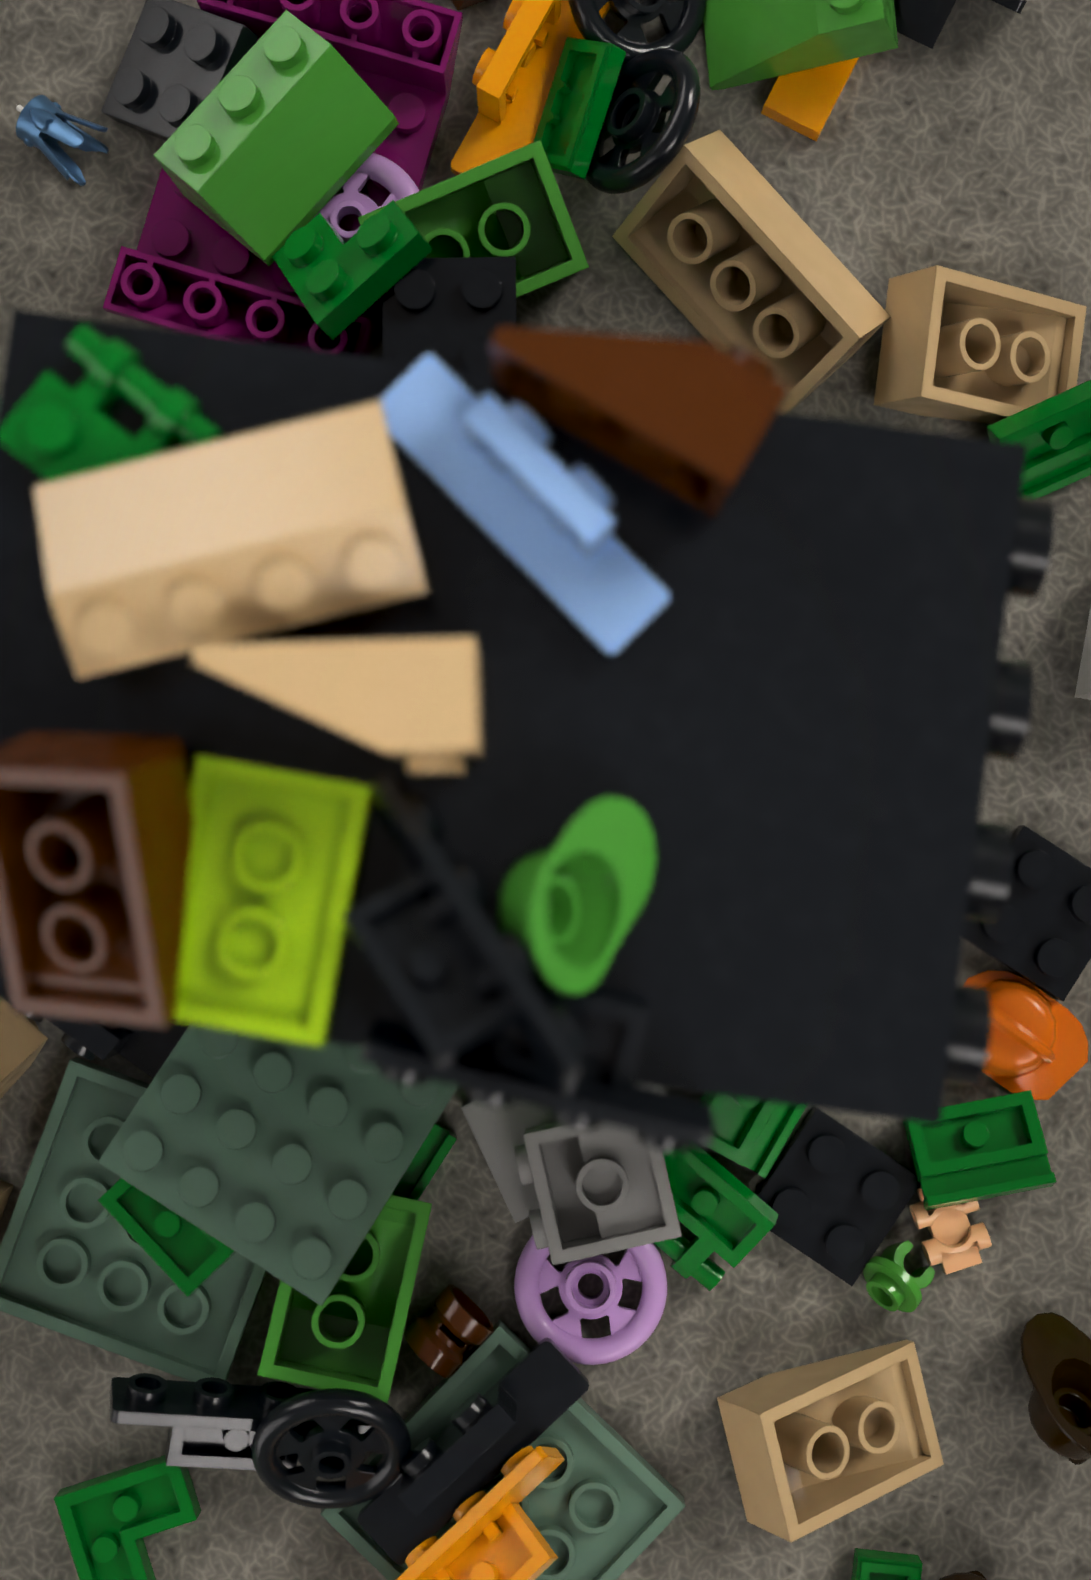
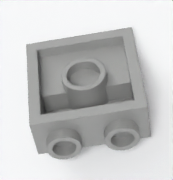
M559 1121L526 1128L523 1133L525 1144L515 1146L514 1148L522 1185L534 1183L539 1208L529 1210L530 1223L537 1250L548 1247L553 1266L682 1237L662 1150L641 1142L635 1135L636 1131L601 1123V1127L595 1130L574 1128Z

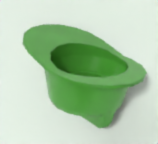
M607 795L592 801L573 818L554 847L533 853L519 860L504 879L499 896V920L501 926L497 933L500 936L507 931H511L522 943L534 967L539 969L545 982L561 994L581 995L598 984L608 968L615 950L646 901L653 883L656 850L654 833L644 811L627 798Z

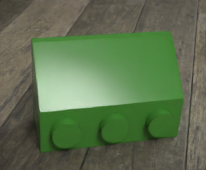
M285 10L153 156L188 200L266 265L270 266L275 261L272 256L284 246L287 238L298 228L306 226L398 126L399 122L395 115L329 42Z

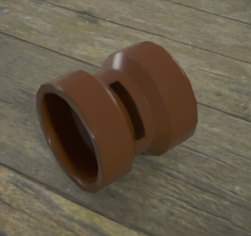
M449 1284L436 1297L434 1310L428 1316H418L404 1330V1336L413 1351L429 1368L440 1376L449 1378L462 1365L463 1353L471 1345H481L494 1332V1327L487 1315L461 1289Z

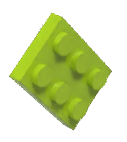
M197 754L190 789L194 823L175 1021L323 1047L326 1044L347 934L343 914L351 910L373 794L372 786Z

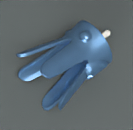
M45 95L34 97L25 107L17 105L16 109L20 112L16 124L17 137L23 140L27 146L38 148L67 181L71 178L77 184L84 186L86 181L81 169L57 142L61 141L85 152L95 151L108 154L109 150L103 143L68 120L101 132H106L108 128L64 113L58 103L50 101Z

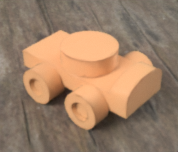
M920 1185L917 1189L920 1202L909 1205L917 1229L928 1227L931 1233V1239L921 1242L929 1266L941 1263L943 1272L947 1275L982 1263L979 1251L992 1247L991 1239L983 1222L970 1226L967 1217L968 1213L980 1209L978 1201L925 1211L924 1196Z

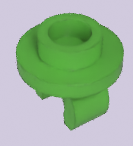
M909 1240L889 1245L883 1251L881 1257H872L865 1264L866 1267L863 1270L868 1294L878 1305L889 1311L913 1312L922 1301L920 1289L927 1287L935 1275V1270L930 1266L920 1267L913 1271L911 1275L906 1272L904 1258L913 1248Z

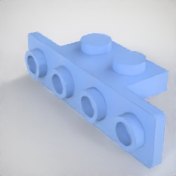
M432 354L424 355L380 398L390 437L605 654L609 656L616 655L667 605L670 600L668 590L612 535L616 519L607 511L614 503L610 493L586 468L576 464L568 472L544 448L552 440L550 434L540 421L521 403L514 401L505 409L489 391L478 400Z

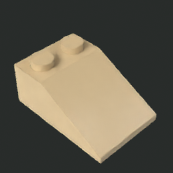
M938 265L889 278L885 311L891 317L883 324L874 405L919 416L993 424L1077 386L1086 306Z
M475 637L192 645L193 664L398 761H406L407 773H413V776L465 775V759L484 758L482 660Z
M903 1340L771 1373L717 1397L747 1522L789 1542H793L944 1465L913 1341Z

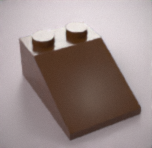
M504 326L498 327L490 341L495 389L713 518L716 517L789 391L788 388L774 380L777 372L766 360L739 346H730L728 351L725 352L708 341Z
M27 731L0 746V947L13 1013L166 1028L174 1021L194 823L181 737Z

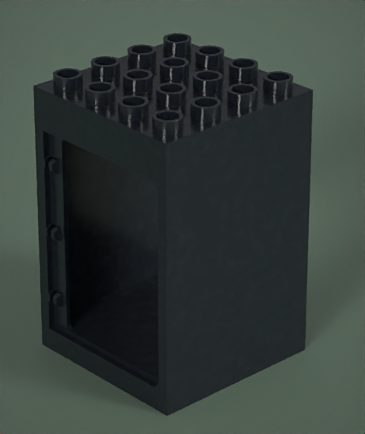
M13 309L0 398V427L46 370H49L72 390H75L85 378L87 368L65 351V344L68 338L82 324H88L108 341L115 338L120 339L140 355L139 366L169 390L181 387L201 404L199 414L222 431L221 438L380 399L416 363ZM447 368L478 400L489 391L505 409L515 401L494 388V379L491 373ZM120 394L103 413L134 439L147 425L149 418ZM527 408L551 436L552 440L544 448L568 472L576 464L586 468L610 493L614 503L607 511L616 519L612 535L670 594V600L667 605L616 655L609 656L391 438L424 565L428 593L222 644L475 637L482 660L484 758L465 759V775L413 776V773H407L406 761H398L200 668L193 664L192 651L77 679L47 589L33 488L37 483L47 480L0 443V746L27 731L181 737L189 793L197 754L372 786V781L388 773L404 797L412 792H416L426 803L440 831V838L434 841L449 863L452 865L462 860L474 873L485 893L488 903L487 907L483 908L482 911L496 932H498L501 926L499 920V896L504 879L515 863L533 853L554 847L569 823L588 803L607 795L630 799L644 811L654 833L656 865L653 883L640 913L615 950L610 964L598 984L593 987L649 1002V1014L630 1083L940 1125L945 1082L975 1086L980 1080L989 1048L991 1006L988 992L984 987L958 984L966 919L995 922L998 919L1007 897L1012 868V838L1009 827L1004 824L979 821L987 756L1013 760L1019 755L1030 723L1034 689L1033 672L1028 662L1000 659L1007 596L1034 598L1038 594L1048 570L1055 526L1054 508L1051 501L1020 497L1027 445L777 412L718 514L713 518ZM178 442V444L174 447L173 450L183 448L185 446ZM373 794L351 909L413 874L378 821L375 814ZM347 931L327 1042L363 1047L364 1039L374 1020H382L409 1027V1025ZM0 947V998L11 999ZM535 967L536 973L541 974L539 969Z

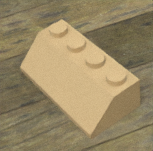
M721 130L683 145L676 157L665 168L612 236L708 342L725 352L728 351L730 346L745 348L766 360L776 370L777 376L774 380L789 389L777 412L790 413L849 360L891 317Z
M381 399L37 483L33 487L48 595L77 679L192 651V645L222 644L428 593L424 565Z

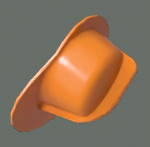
M987 970L969 977L964 985L984 987L988 992L991 1006V1031L983 1073L1009 1092L1018 1093L1031 1090L1034 1100H1049L1088 1062V1040L1082 1024L1066 1007L1028 980L1008 971Z

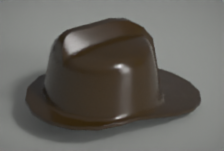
M1053 1312L1036 1314L1025 1324L1020 1339L1022 1360L1033 1383V1390L1028 1404L1030 1422L1038 1437L1050 1449L1068 1458L1075 1465H1080L1091 1458V1340L1085 1333L1061 1315Z

